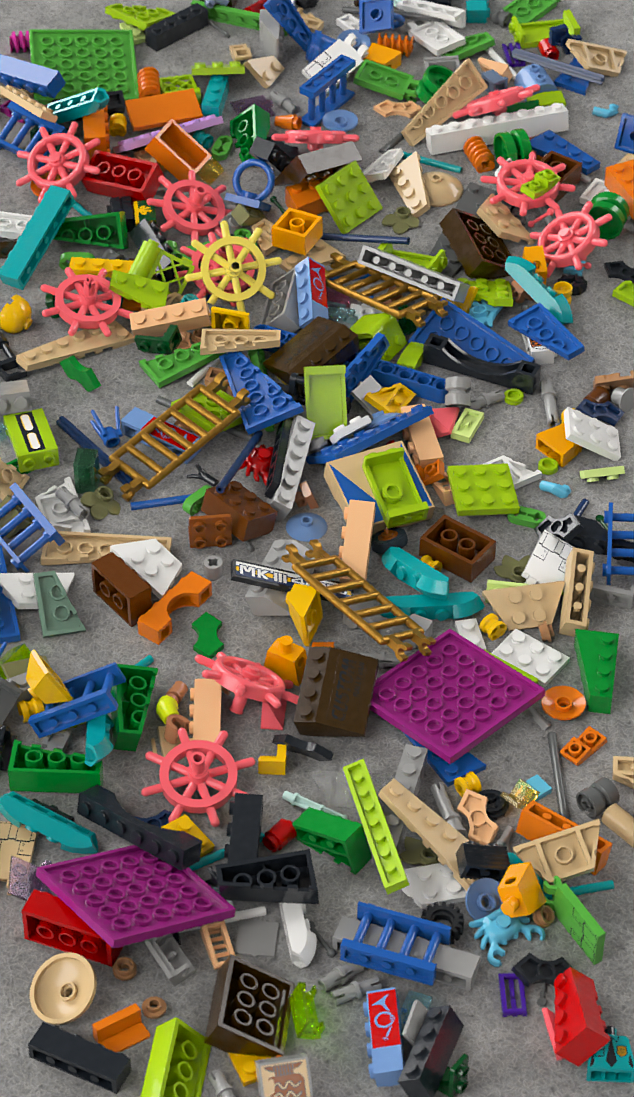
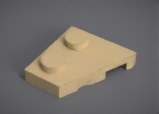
M274 55L250 59L243 64L262 87L266 89L270 87L285 69Z

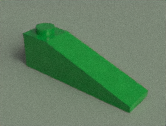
M256 104L230 120V136L236 138L237 142L234 145L236 148L241 149L239 153L241 162L255 159L249 151L256 136L267 139L270 130V113Z

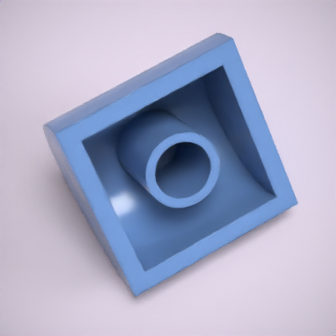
M538 64L524 67L518 72L514 80L515 86H523L524 88L535 84L540 85V90L534 92L533 95L548 91H559L546 70Z

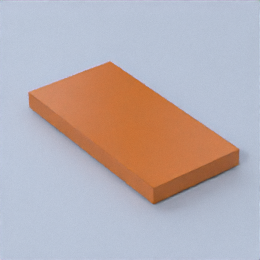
M194 88L125 101L126 110L134 132L163 127L171 118L179 124L203 117Z

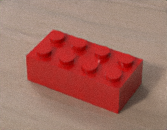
M95 150L89 165L98 167L100 173L92 174L86 172L81 182L88 192L108 197L121 198L123 196H131L132 202L154 198L161 185L158 178L159 176H164L158 163Z
M34 889L21 910L24 937L27 940L64 952L76 953L85 959L113 967L124 947L112 948L59 897L49 892Z

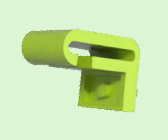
M387 313L363 315L349 328L358 335L360 349H364L378 332L385 335L390 346L381 358L384 361L389 362L407 344V340L396 318Z

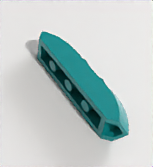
M98 87L49 103L47 108L52 109V113L58 116L56 123L60 124L104 109L109 102V96L105 89Z
M508 256L505 262V270L537 304L540 302L561 324H572V311L564 295L555 296L557 292L552 287H547L543 283L544 279L538 273H535L536 266L520 257Z
M390 547L382 555L383 565L396 578L428 597L448 601L449 577L399 547Z
M474 592L449 593L448 601L434 599L424 594L386 597L407 616L416 614L430 620L437 619L439 621L451 618L452 620L465 618L485 607L480 596ZM391 612L380 614L388 619L395 618Z
M108 714L88 720L86 723L85 764L90 767L98 764L113 749L114 745L109 740V730L114 726V723Z
M14 791L0 796V812L16 827L20 828L24 824L25 828L34 833L40 832L46 835V839L53 843L60 842V849L79 854L99 853L98 839L94 832Z

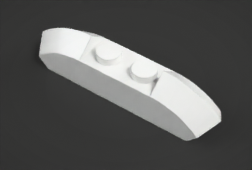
M279 903L291 963L302 969L307 967L314 957L317 946L316 934L310 931L309 919H304L303 914H306L305 904Z

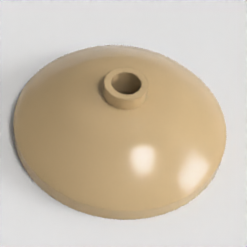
M438 171L422 174L425 179V190L428 194L430 207L448 206L457 202L462 197L463 185L454 176Z
M70 952L57 954L44 962L36 972L30 987V1002L35 1014L43 1021L52 1025L68 1024L82 1016L91 1005L96 993L97 979L91 963L81 955Z

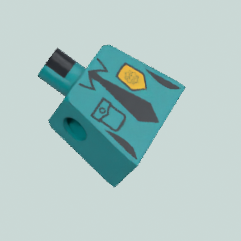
M607 1026L604 1031L609 1035L611 1041L589 1058L586 1081L634 1083V1058L629 1038L617 1036V1029L613 1026Z

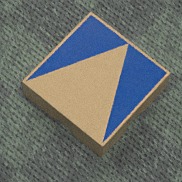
M402 440L326 462L324 478L334 499L340 505L343 515L345 507H349L350 500L375 502L376 511L372 535L387 528L362 468L364 457L372 452L379 453L390 448H404L403 457L422 502L427 501L429 506L427 519L425 520L432 519L435 505ZM421 520V521H417V522H413V523H409V524H405V525H400V526H396V527H405V526H409V525H412V524H415V523H419V522H422V521H425V520Z

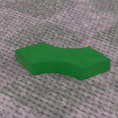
M72 355L59 362L67 377L78 381L86 391L90 392L101 386L92 368H86L81 365L75 356Z
M205 612L192 623V629L199 636L193 646L194 651L212 659L218 652L224 649V644L217 636L219 629L222 627V621Z

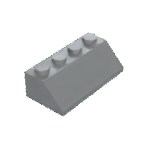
M294 267L271 283L270 290L275 293V298L269 299L267 297L260 324L291 333H297L301 329L299 327Z
M280 539L274 540L262 565L294 572L292 570L293 564L291 562L286 563L281 559L282 555L289 554L288 550L285 549L288 544L295 545L298 549V554L305 560L315 558L307 557L305 552L310 549L297 541ZM315 568L306 569L310 574L315 570ZM255 585L250 586L245 599L253 615L290 616L289 607L286 604L287 592Z

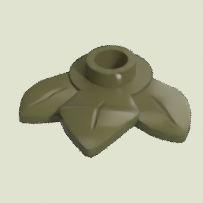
M401 206L396 209L394 214L386 215L382 220V225L392 226L393 231L401 235L406 233L409 227L418 228L419 220L412 216L408 207Z
M100 486L94 492H86L80 499L84 506L90 507V514L96 520L104 519L108 513L119 515L121 510L119 503L114 500L112 489L107 486Z
M504 555L502 565L495 566L493 569L499 577L510 579L516 583H525L526 579L521 575L531 556H524L518 561L508 555Z
M408 836L405 837L404 847L406 851L399 854L404 862L412 865L421 864L422 866L440 863L437 860L439 856L431 848L427 849L422 844V840Z

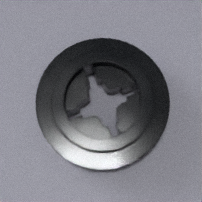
M569 273L568 275H562L557 281L568 282L572 285L571 296L580 295L587 289V281L584 280V276H578V274L572 275Z
M494 789L478 792V794L488 797V804L495 803V808H486L489 818L497 820L499 816H505L506 811L509 810V800L505 794Z

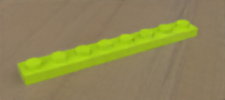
M364 758L342 767L387 894L409 886V881Z

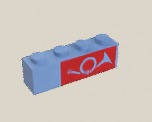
M307 257L295 265L299 327L302 329L318 316L329 319L325 266Z
M135 407L121 420L122 434L132 438L157 417ZM167 421L164 422L192 444L201 438ZM158 428L149 434L177 456L187 450ZM143 440L140 441V443H143V444H145V445L151 447V446H150L149 444H147L145 441H143ZM199 449L195 454L188 458L184 463L188 464L201 451V449Z
M396 988L366 992L367 1002H363L365 1017L369 1018V1022H365V1031L371 1043H367L368 1057L372 1058V1063L368 1064L370 1078H375L377 1087L400 1085L398 1080L405 1066L400 1002Z

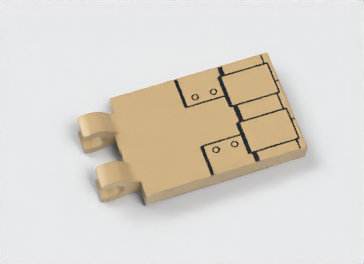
M0 821V881L7 882V895L17 896L19 883H27L38 833L29 831L25 828L24 824L18 828L10 822Z

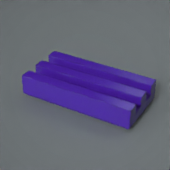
M519 42L515 43V46L512 43H509V46L502 44L505 59L510 67L526 66V62L520 60L521 63H519L518 59L513 58L515 64H512L508 49H510L511 54L514 48L521 49Z
M514 973L498 974L502 1017L510 1015L512 1017H517V1015L527 1016L524 983ZM505 979H508L511 1009H507ZM513 979H518L521 1008H516Z

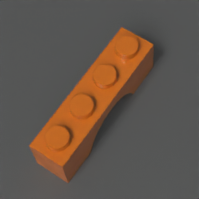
M192 571L185 577H182L177 585L169 589L164 597L155 602L151 609L139 617L137 622L138 634L158 645L162 643L172 633L170 614L181 607H200L212 596V582Z

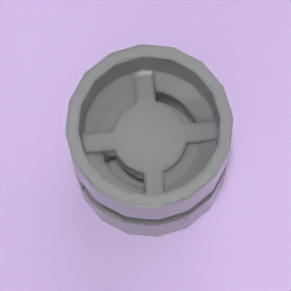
M461 376L445 378V390L448 391V394L445 395V407L470 408L471 395L468 392L471 391V378Z

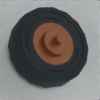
M393 527L376 532L372 535V550L376 553L384 554L390 547L402 549L408 543L406 531L402 528Z

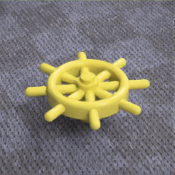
M223 220L220 223L223 238L215 241L209 248L197 240H192L191 245L203 253L204 256L201 261L200 272L186 274L184 279L187 282L202 279L205 287L212 294L207 303L214 305L218 299L226 302H236L237 310L246 312L244 300L249 299L258 291L269 299L275 298V293L262 284L266 276V267L280 265L282 259L280 257L265 259L261 250L255 245L263 232L261 228H256L248 240L243 237L230 236L228 222ZM232 245L243 247L236 259ZM225 246L227 260L215 252ZM249 252H251L256 261L242 264ZM210 259L223 268L209 270ZM258 269L256 280L243 271ZM225 275L216 287L211 277ZM239 278L251 287L242 292ZM230 280H232L234 294L224 292Z

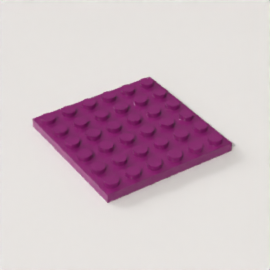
M448 629L435 638L436 643L429 646L427 644L428 648L432 651L431 655L424 656L418 650L409 656L407 661L399 663L376 679L370 710L449 764H452L545 696V689L452 629Z
M135 845L37 867L36 876L112 948H120L128 944L162 937L175 932H182L194 927H202L206 924L221 922L235 917L236 909L189 867L181 871Z

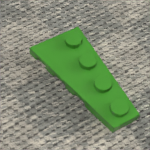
M201 342L192 344L189 349L179 348L174 350V353L163 356V354L156 355L155 359L146 361V359L140 360L139 365L151 380L161 388L226 353L200 355Z

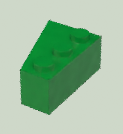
M308 807L292 823L297 832L296 838L298 841L320 854L323 851L334 857L333 862L339 865L342 862L351 867L350 872L355 875L372 859L364 828L358 822Z

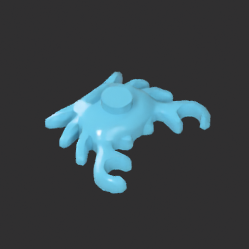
M482 299L481 304L474 300L468 314L485 326L492 328L495 317L504 306H496L494 308V306L487 305V301Z
M501 907L481 919L469 922V927L471 928L481 927L474 934V938L478 939L484 935L480 946L482 950L485 949L487 942L490 943L487 960L495 967H500L501 961L495 959L494 956L500 955L503 957L506 953L499 947V944L507 945L509 940L518 938L519 932H522L528 941H531V934L533 932L540 935L541 941L545 939L546 935L542 927L524 924L530 923L529 917L510 918L501 911Z

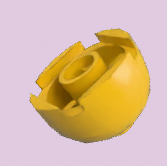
M17 294L11 297L14 301L11 304L6 303L0 312V329L12 334L20 333L23 329L27 330L33 322L31 319L32 307L29 302Z

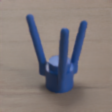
M115 407L116 429L111 426L104 428L96 412L91 410L96 423L93 420L90 423L102 439L104 445L107 448L117 446L120 443L119 437L123 436L119 407Z

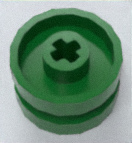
M440 65L429 66L416 87L419 99L426 104L454 72Z
M518 128L511 130L510 133L505 131L495 134L493 146L496 161L498 157H503L505 160L511 158L512 161L529 158L532 147L528 134L524 129Z
M601 192L593 197L591 201L593 207L588 214L594 220L606 214H611L612 220L599 227L600 238L615 239L620 235L630 215V209L626 200L614 192Z

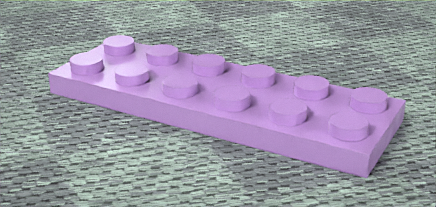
M213 114L178 125L187 133L224 122L222 116L216 117ZM160 130L136 136L134 139L130 138L117 142L118 146L113 147V150L117 154L148 145Z

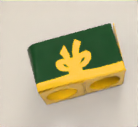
M147 200L134 201L133 203L136 226L144 218L151 222L156 220L155 206L147 205Z

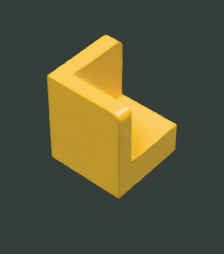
M277 744V756H260L258 758V774L285 775L287 745Z

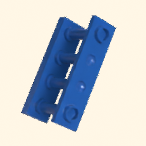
M341 54L299 87V93L308 97V113L302 117V124L309 127L318 126L327 112L339 109L355 96V92L347 89V72L356 66V60ZM340 79V87L336 90V81ZM329 88V96L326 98V89ZM319 95V104L315 107V98Z
M11 101L7 107L12 112V117L0 133V150L4 148L16 155L18 151H24L18 148V146L34 125L38 129L45 127L52 134L67 133L68 130L60 124L36 116ZM21 119L25 120V124L13 142L10 144L4 141L16 122ZM39 130L25 149V152L31 153L34 146L41 140L42 136ZM49 150L46 151L43 155L48 156ZM39 162L38 169L45 166L46 163Z
M15 482L9 487L14 493L11 496L12 499L0 508V519L17 505L20 506L23 503L24 507L17 516L0 529V543L12 556L10 562L17 570L22 568L27 573L29 569L24 565L27 559L46 543H51L54 540L58 546H61L65 540ZM34 516L35 519L32 520L33 523L8 544L3 538L27 517ZM44 528L43 536L19 556L14 553L13 550L38 529Z
M609 502V511H604V523H608L607 564H603L602 577H607L606 585H611V575H634V567L611 566L612 557H634V549L612 548V539L634 540V531H612L613 521L634 522V514L613 513L612 502Z
M116 662L66 680L63 683L73 699L69 702L45 704L44 711L30 716L28 722L37 736L42 738L115 711L118 708V703L111 694V688L126 682V678Z
M359 901L357 905V919L361 922L353 940L343 938L340 945V960L433 986L436 980L437 964L432 963L439 943L450 944L451 927L443 923L432 922ZM370 924L384 927L376 947L363 943ZM393 930L407 933L400 953L386 950ZM416 937L430 940L422 960L409 956Z

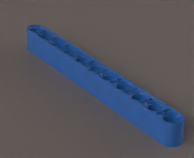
M264 324L256 325L253 328L254 330H281ZM281 330L280 347L264 348L263 350L275 353L296 334ZM356 352L342 365H345L347 368L359 353ZM381 359L370 374L380 386L391 387L394 384L402 383L414 392L416 397L436 403H445V395L448 394V391L445 390L444 378Z

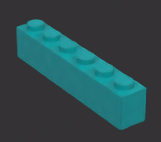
M51 185L48 191L44 193L42 201L36 207L30 221L27 222L23 233L18 237L13 250L9 252L7 260L0 267V279L3 284L21 290L25 288L75 203L70 190Z

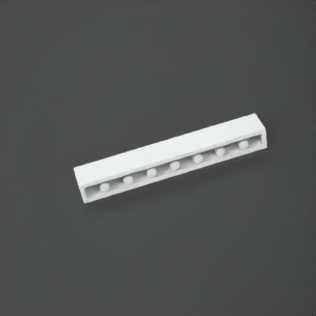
M554 103L551 106H537L530 110L520 109L513 113L504 112L496 116L487 115L480 119L450 122L447 125H433L430 128H426L427 148L431 155L463 150L465 142L473 136H480L486 145H491L494 143L495 134L505 131L510 133L511 130L518 128L524 129L528 137L538 136L547 130H551L554 133L569 130L568 110L563 104Z

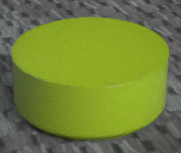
M508 389L504 393V401L509 405H519L524 400L523 392L518 389Z
M543 458L538 462V470L544 475H553L558 471L559 464L553 458Z
M394 482L385 484L382 490L383 500L390 504L400 502L403 496V488Z

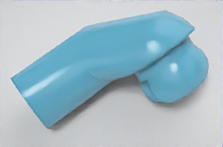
M610 104L609 109L594 107L592 115L603 118L612 117L618 114L619 106L617 104Z
M545 480L541 481L539 485L540 490L560 498H567L571 493L568 485H560Z

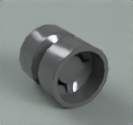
M601 777L592 783L590 787L584 788L576 794V802L579 809L583 812L585 810L590 812L587 816L591 819L600 815L612 804H617L620 800L617 787L606 777Z

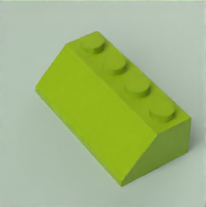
M177 1017L157 1026L141 1097H201L211 1046L204 1043L205 1036Z

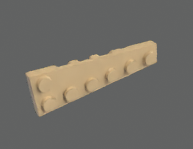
M470 58L466 59L401 131L410 146L416 145L426 137V128H430L433 125H441L453 116L454 112L462 109L488 88Z
M7 84L6 87L0 85L1 95L36 116L56 123L58 116L52 113L53 110L32 99L30 93L16 90L15 87Z
M114 320L107 325L112 333L110 337H106L100 328L83 329L76 332L74 336L67 335L16 355V362L28 372L59 364V362L72 355L82 358L85 357L86 353L94 351L95 354L103 352V349L109 347L117 349L134 343L135 340L129 331Z
M58 531L65 542L61 546H58L54 540L51 543H46L43 546L40 560L43 566L92 563L110 553V546L149 539H156L171 553L172 537Z
M396 779L391 780L380 790L378 796L404 822L411 832L417 833L423 839L422 844L427 849L431 848L439 856L437 860L443 866L446 864L453 871V877L467 891L469 886L476 880L460 878L456 852L462 843L469 840Z

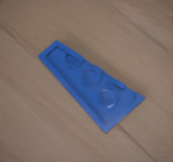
M267 0L263 5L264 8L306 52L312 32L291 0Z
M540 302L508 320L509 327L568 361L585 351L584 345Z

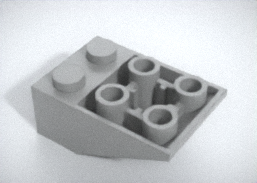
M260 9V47L267 56L274 55L278 61H283V27L266 9Z

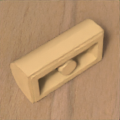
M612 804L605 810L601 822L634 848V817L618 804Z

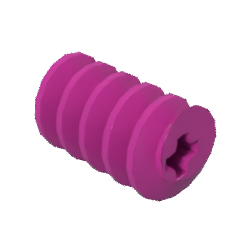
M12 31L10 36V53L13 52L14 48L17 53H19L20 48L25 53L28 47L30 49L29 31H26L25 36H23L22 31H19L18 36H16L15 31Z

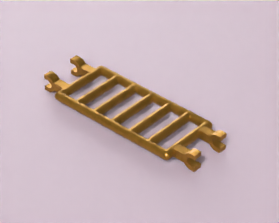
M337 252L330 254V258L334 259L335 263L330 264L332 270H325L327 287L395 318H408L420 328L426 325V322L421 319L422 316L426 315V311L422 310L426 307L434 310L442 318L448 315V312L443 309L444 306L448 305L447 300L439 301L437 295L359 264L357 260L347 261ZM354 268L359 269L336 280H330V278L338 276ZM364 275H372L349 286H343V284H346ZM379 280L385 281L362 292H356V290ZM392 286L398 287L373 299L369 297ZM408 291L412 293L389 304H383V302ZM421 297L425 298V300L399 311L396 309Z
M222 372L208 386L198 384L109 456L111 464L98 470V474L102 476L100 482L107 485L113 476L122 470L134 479L129 484L127 483L120 487V490L124 493L122 498L127 502L142 487L148 490L152 489L241 416V412L238 409L251 402L247 397L250 394L249 391L243 387L229 403L216 394L219 390H224L228 387V383L224 381L227 379V375ZM202 393L230 413V415L221 420L193 399ZM188 405L216 426L207 432L180 413L179 410ZM172 416L201 438L192 444L164 422ZM158 428L187 450L177 456L149 434ZM143 440L172 462L163 468L134 446ZM129 452L157 474L148 480L119 458Z
M317 539L310 540L309 542L313 550L305 552L307 557L315 558L312 560H305L298 554V549L295 545H286L285 549L288 550L289 554L282 555L281 559L286 563L291 562L294 572L379 645L389 646L395 652L396 658L400 662L408 660L404 650L410 651L413 648L408 642H402L407 639L412 640L418 645L422 655H431L432 651L428 648L427 644L429 646L434 645L436 640L432 637H426L421 626L338 556H330L326 553ZM331 564L339 568L316 574H310L306 571V569ZM348 576L353 580L326 587L320 583V581ZM362 588L367 592L341 599L334 595L335 593ZM376 600L381 604L379 606L361 609L357 611H353L350 607H348L350 605H355ZM388 612L395 616V618L369 624L362 619ZM404 624L411 629L382 636L378 632V630Z

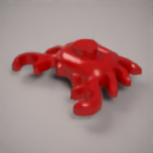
M264 444L260 445L259 448L254 447L240 467V469L247 467L246 476H250V473L253 472V477L257 482H259V476H261L265 486L273 447L266 448Z

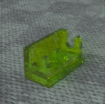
M299 982L289 997L297 1038L321 1039L325 1025L323 1021L318 1022L314 997L317 994L316 985H313L310 991L305 992L306 983Z

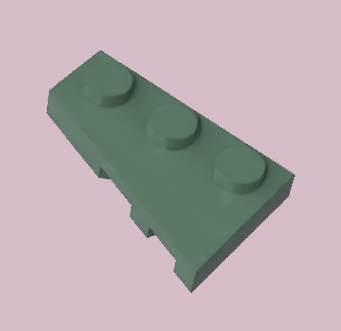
M56 572L33 573L43 638L85 632L86 628L81 623Z

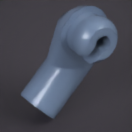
M205 0L204 4L210 9L216 4L227 6L229 0Z

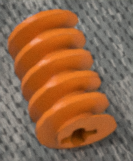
M379 33L377 44L402 52L401 57L405 52V56L408 58L413 52L414 36L409 41L408 35L402 40L401 34L395 39L394 34L388 38L387 33H385L384 37H381V33Z
M154 67L142 68L137 75L139 98L161 94L158 70Z
M480 136L469 138L463 146V151L478 173L492 171L495 168V157Z

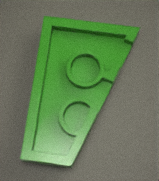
M487 32L466 36L465 45L446 52L441 56L458 55L459 60L494 46L495 39Z

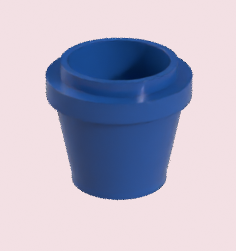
M319 30L311 33L305 58L308 60V64L337 40L322 34Z

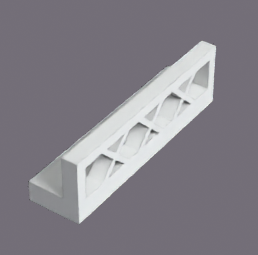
M402 0L397 3V9L404 10V12L441 18L444 24L453 27L464 28L466 26V10L423 0Z

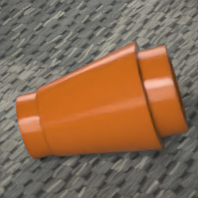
M297 114L276 116L274 124L287 130H300L302 118Z

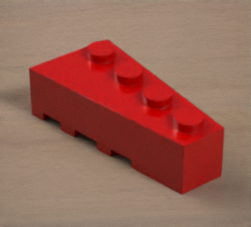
M569 967L565 972L559 974L554 982L555 1054L579 1067L611 1040L604 1031L607 1026L600 1016L602 1008L597 1005L599 998L593 979Z

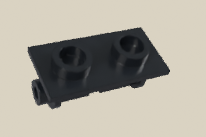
M5 725L0 728V770L7 771L13 743L17 739V736L11 735L10 728Z

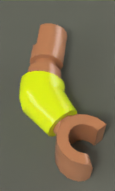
M176 681L166 695L159 699L156 705V713L166 725L164 739L170 744L176 743L180 728H185L188 733L190 723L187 718L178 713V704L188 691L187 685L182 681Z

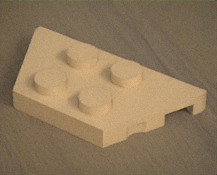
M568 39L566 42V46L584 69L610 77H617L619 75L627 51Z
M494 193L477 210L476 213L499 238L509 239L517 243L520 240H525L528 246L534 245L537 241L530 238V233L521 224V221L501 201L493 205L490 203L489 200L495 196Z
M557 581L482 591V596L488 600L496 616L507 625L508 631L539 628L538 625L543 624V621H546L547 625L552 624L565 582Z
M596 819L513 847V852L524 863L531 862L535 873L544 881L546 880L549 885H554V876H558L563 882L595 871L600 820Z

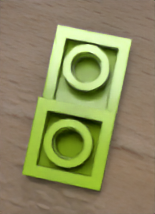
M562 91L542 92L526 98L527 101L539 99V104L543 107L551 106L554 103L567 105Z
M545 169L535 173L534 180L522 184L520 191L534 200L551 190L560 181L561 177L555 174L554 171Z
M410 342L400 355L397 365L414 370L422 365L424 344Z

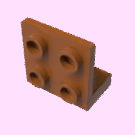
M231 514L190 516L188 526L190 548L203 549L205 547L232 545Z

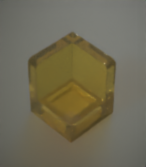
M212 157L197 174L208 185H211L226 169Z
M519 779L510 794L502 792L500 796L516 808L523 809L531 801H535L540 792L525 780Z

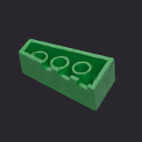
M125 211L65 218L53 240L128 249Z
M575 629L574 649L588 712L610 714L619 639V634Z
M117 664L125 676L126 682L111 688V694L118 703L117 710L111 712L114 723L112 727L113 749L136 751L142 735L158 668Z
M14 740L8 768L10 791L81 793L97 784L103 785V762L101 760L98 764L90 767L85 764L84 754L74 752L72 755L65 754L61 749L54 748L53 751L41 749V745L32 744L31 746L22 745V741Z

